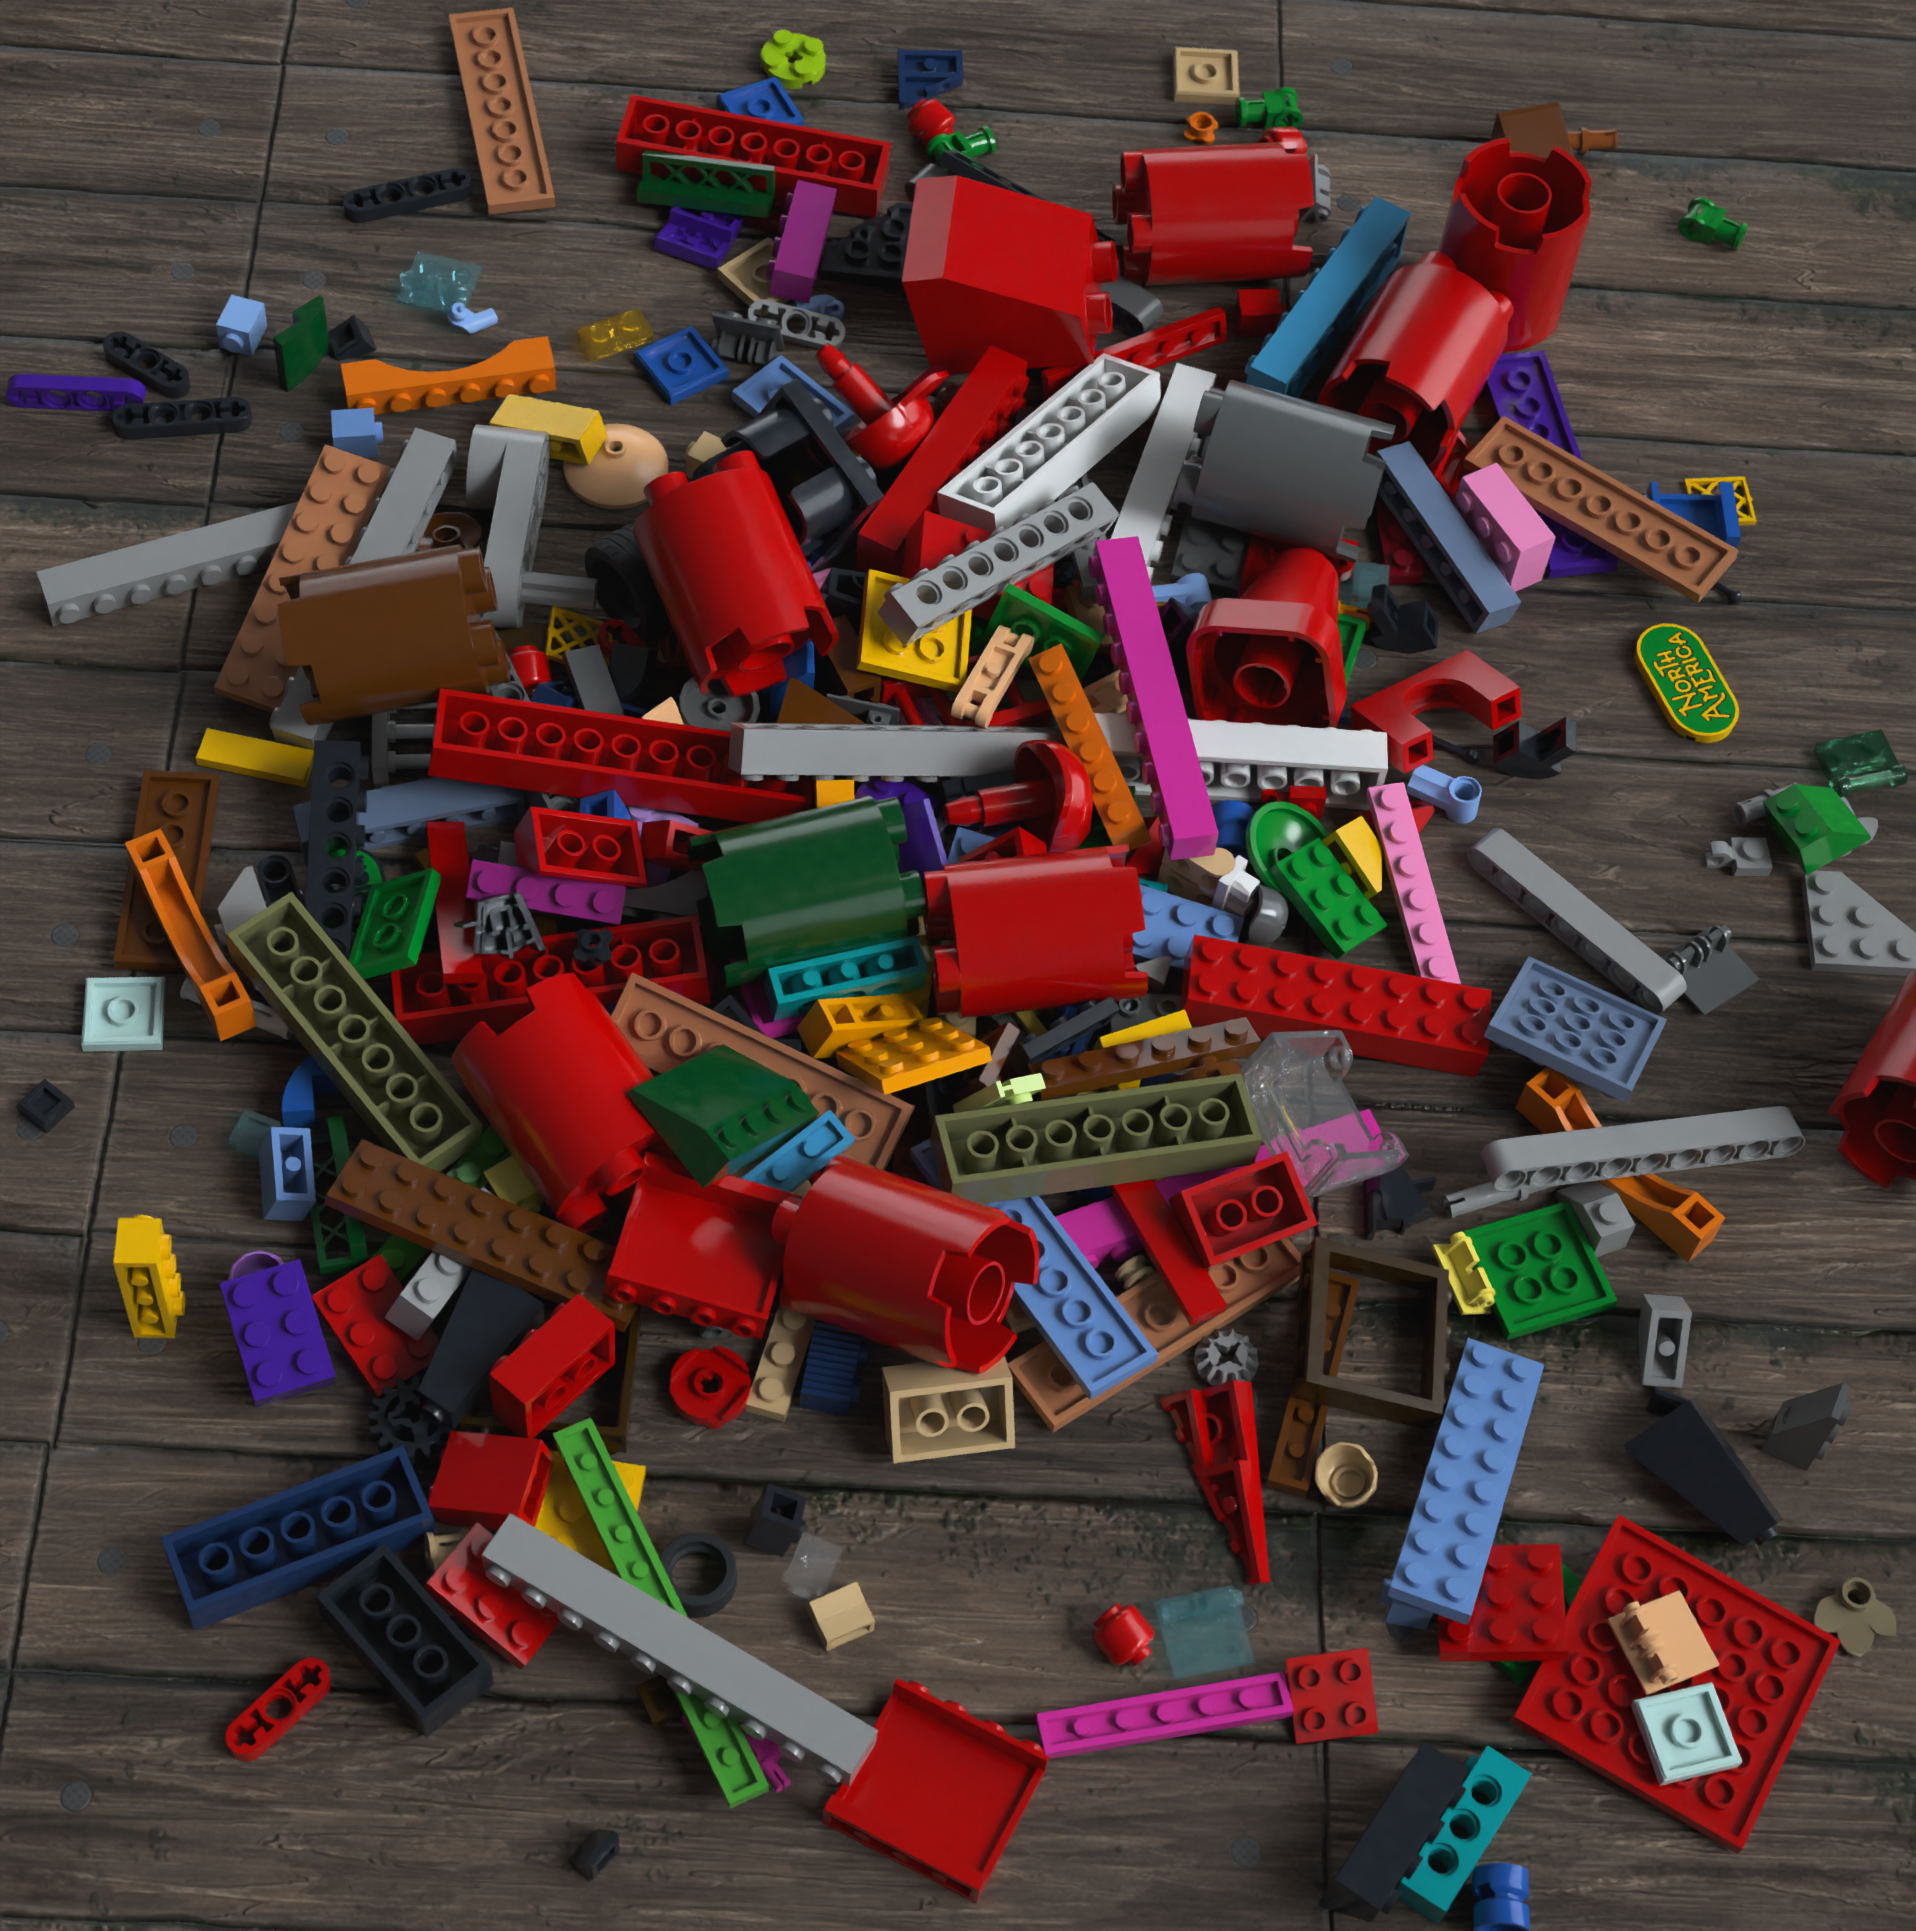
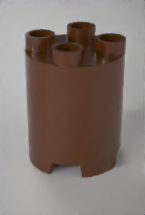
M460 544L279 578L280 586L286 588L291 599L277 604L287 666L302 665L306 678L310 680L312 697L319 698L300 704L302 716L309 726L437 703L440 688L486 694L490 692V686L510 682V671L502 638L497 639L492 619L481 621L480 614L498 611V602L490 567H484L479 546L462 549Z

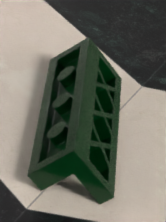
M644 150L642 154L643 179L637 188V202L768 218L775 204V166ZM651 162L663 163L671 172L666 177L652 175ZM687 166L695 167L703 177L698 181L689 180L682 170ZM718 171H728L736 181L731 185L722 184L714 175ZM751 175L766 176V189L754 188L747 179Z
M343 1116L327 1118L330 1135L311 1138L312 1152L331 1148L333 1155L323 1166L313 1161V1172L316 1173L314 1175L315 1188L324 1178L335 1182L350 1159ZM315 1190L316 1202L310 1209L321 1275L355 1269L369 1261L362 1221L326 1206V1196ZM317 1202L322 1204L319 1208L317 1207ZM330 1209L344 1216L335 1229L320 1222ZM345 1230L347 1231V1236L343 1235ZM322 1234L327 1236V1238L324 1241ZM335 1242L350 1249V1256L326 1259V1252Z

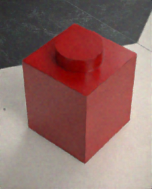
M1238 289L1234 308L1238 338L1266 337L1268 333H1275L1278 322L1286 311L1285 303H1280L1278 289Z

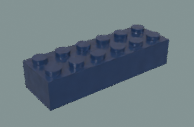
M403 1445L163 1536L161 1540L195 1631L345 1573L383 1544H386L393 1553L424 1542V1534L427 1532H432L434 1536L436 1534L433 1515Z

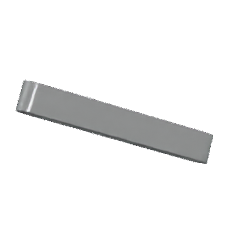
M1493 828L1467 851L1469 863L1479 874L1645 1010L1660 1015L1686 991V982L1676 969L1503 829Z

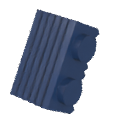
M816 1320L801 1388L800 1407L803 1409L808 1408L811 1411L817 1410L819 1412L824 1411L835 1415L847 1416L850 1402L857 1404L859 1402L862 1379L855 1377L858 1366L866 1367L870 1343L862 1342V1336Z

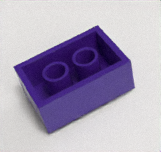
M300 1259L219 1283L221 1296L255 1408L335 1384V1373Z

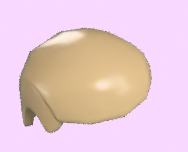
M1341 1441L1326 1447L1317 1458L1315 1481L1319 1492L1333 1506H1339L1342 1509H1353L1367 1503L1377 1490L1378 1472L1375 1463L1362 1446Z

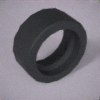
M704 1532L686 1533L672 1540L662 1551L660 1561L688 1617H709L721 1611L733 1598L737 1585L736 1558L729 1545L717 1536ZM696 1554L712 1557L722 1569L720 1585L716 1590L707 1595L693 1596L681 1592L674 1584L672 1576L674 1566L680 1559Z

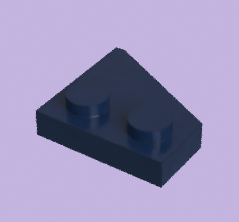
M898 49L899 110L914 106L922 99L928 100L962 86V50Z

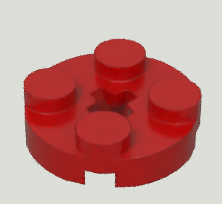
M713 1346L712 1349L699 1351L698 1347L683 1354L673 1366L670 1377V1399L677 1412L688 1421L704 1425L708 1429H718L725 1423L734 1420L746 1408L751 1390L749 1370L744 1360L732 1350L722 1346ZM713 1379L719 1381L718 1391L715 1393L704 1392L703 1385L700 1383L703 1380L709 1383Z

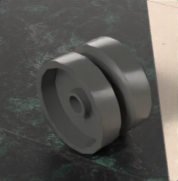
M694 676L683 685L677 707L684 725L730 732L731 722H757L760 706L756 692L731 698L720 679H709L707 683L709 693L702 695Z

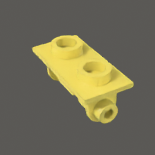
M1458 1232L1449 1238L1451 1244H1433L1431 1248L1439 1267L1449 1270L1448 1285L1452 1287V1295L1461 1315L1490 1314L1492 1312L1490 1306L1495 1303L1493 1296L1496 1292L1492 1288L1484 1268H1476L1474 1271L1472 1269L1480 1260L1471 1238L1465 1236L1464 1232Z

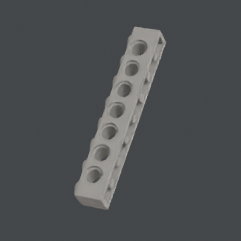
M1094 482L1081 489L1078 486H1074L1062 496L1061 500L1055 502L1054 499H1051L1044 503L1035 514H1023L1008 529H1005L1004 526L999 527L989 535L986 541L982 543L979 540L972 542L957 557L953 554L948 555L937 564L935 569L929 571L925 568L918 572L908 584L904 586L901 582L895 584L884 594L886 600L877 613L901 643L906 646L1001 593L1009 583L1017 584L1104 535L1120 514Z

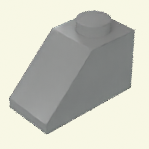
M253 866L243 869L217 908L220 923L214 925V930L220 947L227 945L228 948L227 933L266 909Z
M1596 1181L1578 1183L1556 1192L1555 1195L1560 1203L1570 1201L1596 1257L1626 1247L1636 1225L1617 1192Z
M1643 1294L1638 1328L1642 1385L1682 1388L1692 1311L1683 1297Z

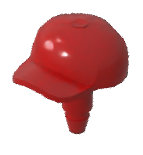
M826 343L814 354V357L824 375L827 374L833 381L831 384L833 390L862 420L843 439L855 456H859L867 461L875 473L884 474L895 470L911 459L935 425L934 412L927 397L949 377V372L941 365L933 366L917 377L900 394L889 399L857 362L852 365L845 358V354L829 343Z
M1031 740L1022 742L1015 752L1014 773L1017 784L976 790L974 796H963L944 804L942 807L946 825L970 826L971 824L979 823L981 827H989L1021 821L1024 830L1046 843L1047 853L1067 851L1078 848L1091 830L1093 789L1085 766L1072 750L1059 742L1051 740Z

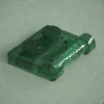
M1882 729L1819 742L1814 747L1813 753L1830 787L1834 789L1839 797H1850L1852 792L1891 784L1893 787L1907 783L1908 775L1906 768L1903 764H1899ZM1880 768H1883L1884 770L1881 772L1871 773L1853 778L1847 777L1848 775L1871 771Z

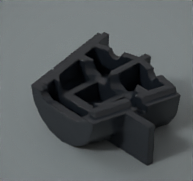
M507 892L483 897L476 901L474 918L454 922V927L459 928L475 926L473 953L499 954L500 957L512 959L514 958L513 953L526 945H529L531 950L543 951L546 949L521 892Z
M1389 1168L1378 1171L1366 1178L1363 1182L1365 1240H1373L1376 1230L1383 1229L1399 1231L1400 1235H1404L1405 1230L1413 1224L1421 1223L1432 1217L1433 1211L1421 1193L1433 1191L1436 1177L1412 1180L1404 1169Z

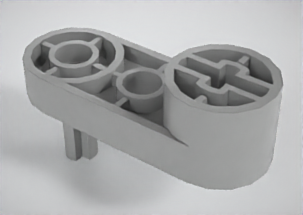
M476 424L473 429L468 454L466 501L467 508L470 510L494 512L484 561V567H490L498 602V611L487 613L489 618L492 619L494 627L506 629L521 627L526 603L594 610L597 600L598 579L532 572L548 482L549 433Z

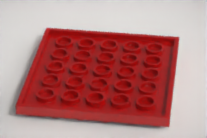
M1618 1514L1565 1614L1568 1647L1567 1660L1541 1661L1510 1722L1739 1854L1746 1844L1841 1640ZM1680 1590L1720 1665L1646 1696L1607 1619L1623 1613V1608L1633 1602H1638L1641 1606ZM1712 1682L1742 1763L1736 1768L1660 1786L1631 1704L1638 1699Z

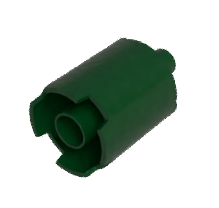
M865 796L688 838L687 853L690 862L711 859V861L702 864L708 896L696 901L711 961L727 960L730 958H735L736 960L735 963L724 966L725 977L724 980H721L723 989L765 980L768 968L906 939L919 934L918 917L927 915L926 896L917 870L899 873L897 865L900 860L898 844L907 841V832L903 812L896 797L875 801L871 796Z

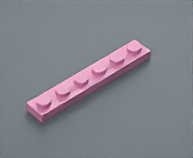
M1404 782L1368 787L1366 792L1367 801L1378 840L1382 845L1384 862L1416 976L1461 984Z

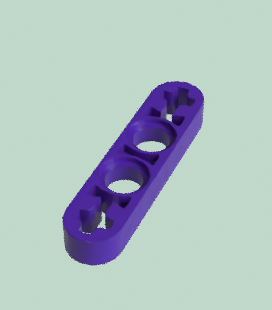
M15 374L8 379L5 397L9 403L20 408L114 412L121 405L144 403L146 388L141 382L129 378ZM51 390L62 391V392H64V393H66V394H65V395L54 394V393L51 392ZM85 392H96L102 396H91Z

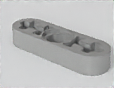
M764 299L755 301L749 307L747 319L756 321V318H758L753 314H759L761 310H766L767 317L776 320L778 313L784 314L780 328L783 340L817 349H821L826 343L837 349L843 342L845 327L836 317ZM791 317H799L805 322L806 329L799 334L792 333L786 326L787 320ZM812 321L817 322L816 330L825 331L827 326H831L834 328L833 333L838 335L833 336L831 341L825 340V334L818 331L814 332L813 338L808 337Z

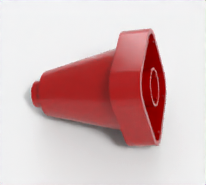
M1311 548L1283 551L1270 562L1239 599H1215L1202 607L1186 644L1194 707L1199 720H1225L1236 723L1259 722L1266 725H1298L1312 728L1337 727L1347 699L1341 638L1338 628L1339 578L1336 569L1323 554Z

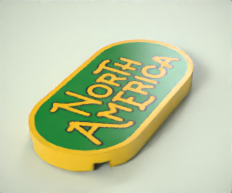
M1664 623L1646 629L1638 639L1634 660L1671 727L1683 737L1688 735L1695 738L1694 741L1700 743H1714L1726 738L1738 720L1739 706L1702 640L1691 630L1676 624Z

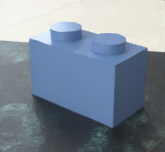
M270 1127L258 1146L264 1220L303 1221L316 1202L310 1128Z

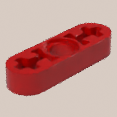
M314 1657L300 1660L229 1725L225 1738L228 1750L235 1759L249 1762L259 1758L327 1695L331 1687V1677L325 1662ZM305 1673H308L310 1676L319 1673V1684L314 1686L308 1683L303 1687L304 1681L302 1676ZM291 1686V1687L293 1688V1691H294L295 1693H296L301 1687H303V1688L299 1691L300 1697H301V1699H302L301 1702H298V1701H297V1698H296V1696L294 1695V1693H293L291 1690L287 1689L288 1687ZM278 1699L288 1701L291 1704V1710L286 1717L273 1719L267 1715L266 1710L271 1702ZM259 1716L263 1725L270 1731L265 1732L264 1727L261 1726L253 1734L255 1744L249 1746L243 1743L238 1746V1735L242 1732L247 1736L252 1734L258 1728L255 1718Z

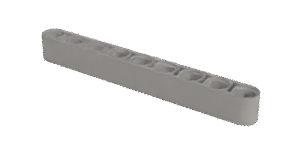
M1775 1106L1500 1139L1486 1145L1480 1152V1158L1494 1188L1499 1192H1510L1783 1158L1798 1152L1804 1146L1805 1138L1789 1108Z

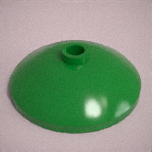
M1271 802L1259 808L1248 821L1245 837L1248 857L1255 873L1265 886L1278 891L1286 901L1291 902L1267 871L1277 862L1315 839L1320 838L1324 840L1329 834L1314 816L1301 807L1288 802Z

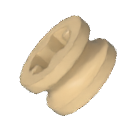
M1138 1255L1129 1259L1117 1270L1115 1277L1119 1282H1125L1124 1289L1126 1291L1156 1273L1152 1266H1146L1147 1259L1144 1255Z

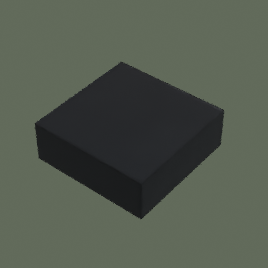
M46 1079L42 1080L16 1104L18 1112L46 1134L75 1108L73 1100Z

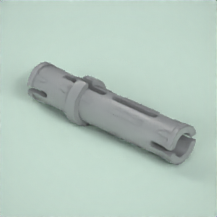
M1488 1182L1451 1194L1442 1195L1443 1209L1450 1208V1210L1445 1211V1214L1451 1219L1455 1218V1216L1511 1199H1516L1517 1201L1525 1200L1531 1193L1558 1186L1499 1192L1494 1188L1492 1182Z

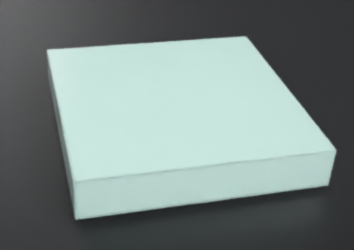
M165 977L86 978L81 1042L83 1052L162 1050L166 996Z
M1712 1682L1638 1699L1631 1704L1660 1786L1736 1768L1742 1763Z

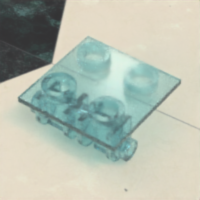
M418 251L410 270L400 274L399 285H402L397 302L447 314L451 305L457 302L465 304V308H467L483 266Z
M1230 1585L1153 1601L1174 1680L1256 1663L1240 1610V1606L1244 1604L1240 1589L1235 1590L1234 1586Z

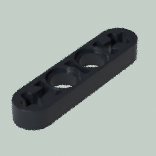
M450 168L354 189L345 194L343 198L344 214L351 222L365 223L460 202L471 195V176L464 169ZM421 188H428L433 191L426 196L415 193ZM389 195H395L400 198L394 203H388L383 200V198ZM374 200H377V205H374Z
M241 397L125 404L116 408L112 414L115 433L120 438L127 440L238 433L248 429L253 420L250 403ZM200 412L209 415V418L202 422L191 419L194 414ZM238 412L239 416L232 417L233 413ZM216 413H220L221 419H217ZM162 415H170L174 418L168 424H160L155 421ZM144 418H148V420H149V423H148V424H145V419H144ZM126 420H132V424H126Z

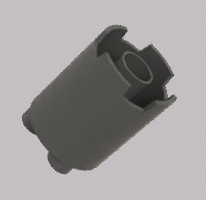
M1235 380L1229 381L1226 390L1211 386L1209 391L1205 390L1193 429V432L1210 436L1204 458L1191 455L1190 460H1185L1178 480L1174 501L1193 506L1192 518L1298 548H1311L1323 555L1356 564L1361 548L1343 542L1341 539L1345 527L1365 529L1386 465L1385 460L1367 453L1371 437L1391 440L1396 425Z

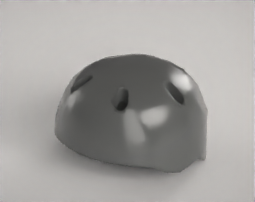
M1259 884L1254 896V908L1248 932L1245 936L1246 943L1256 945L1270 944L1278 939L1283 932L1288 919V905L1285 898L1278 891Z

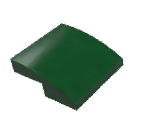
M320 295L292 312L294 325L273 337L279 384L287 392L299 385L316 369L329 348L324 298Z

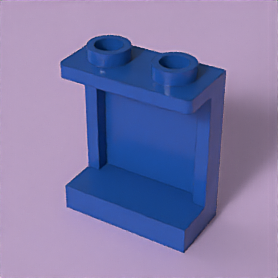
M1658 482L1649 483L1647 492L1642 494L1643 496L1737 549L1741 535L1733 482H1719L1714 495L1659 494Z

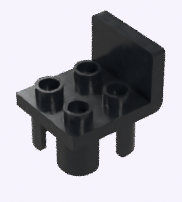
M796 378L781 386L756 418L726 433L721 442L728 449L703 462L695 470L692 481L714 474V465L728 455L746 450L754 452L761 470L767 472L771 478L807 562H811V572L814 574L857 549L858 533L869 519L871 510L883 499L884 495L877 487L876 476L871 466L863 458L852 453L834 428L833 418L828 407L821 400L811 397L800 380Z

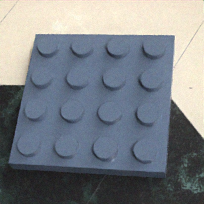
M1529 956L1489 1023L1484 1037L1494 1041L1501 1048L1511 1049L1528 1057L1535 1064L1548 1066L1563 1073L1572 1081L1582 1082L1599 1090L1606 1097L1619 1099L1626 1103L1667 1019Z

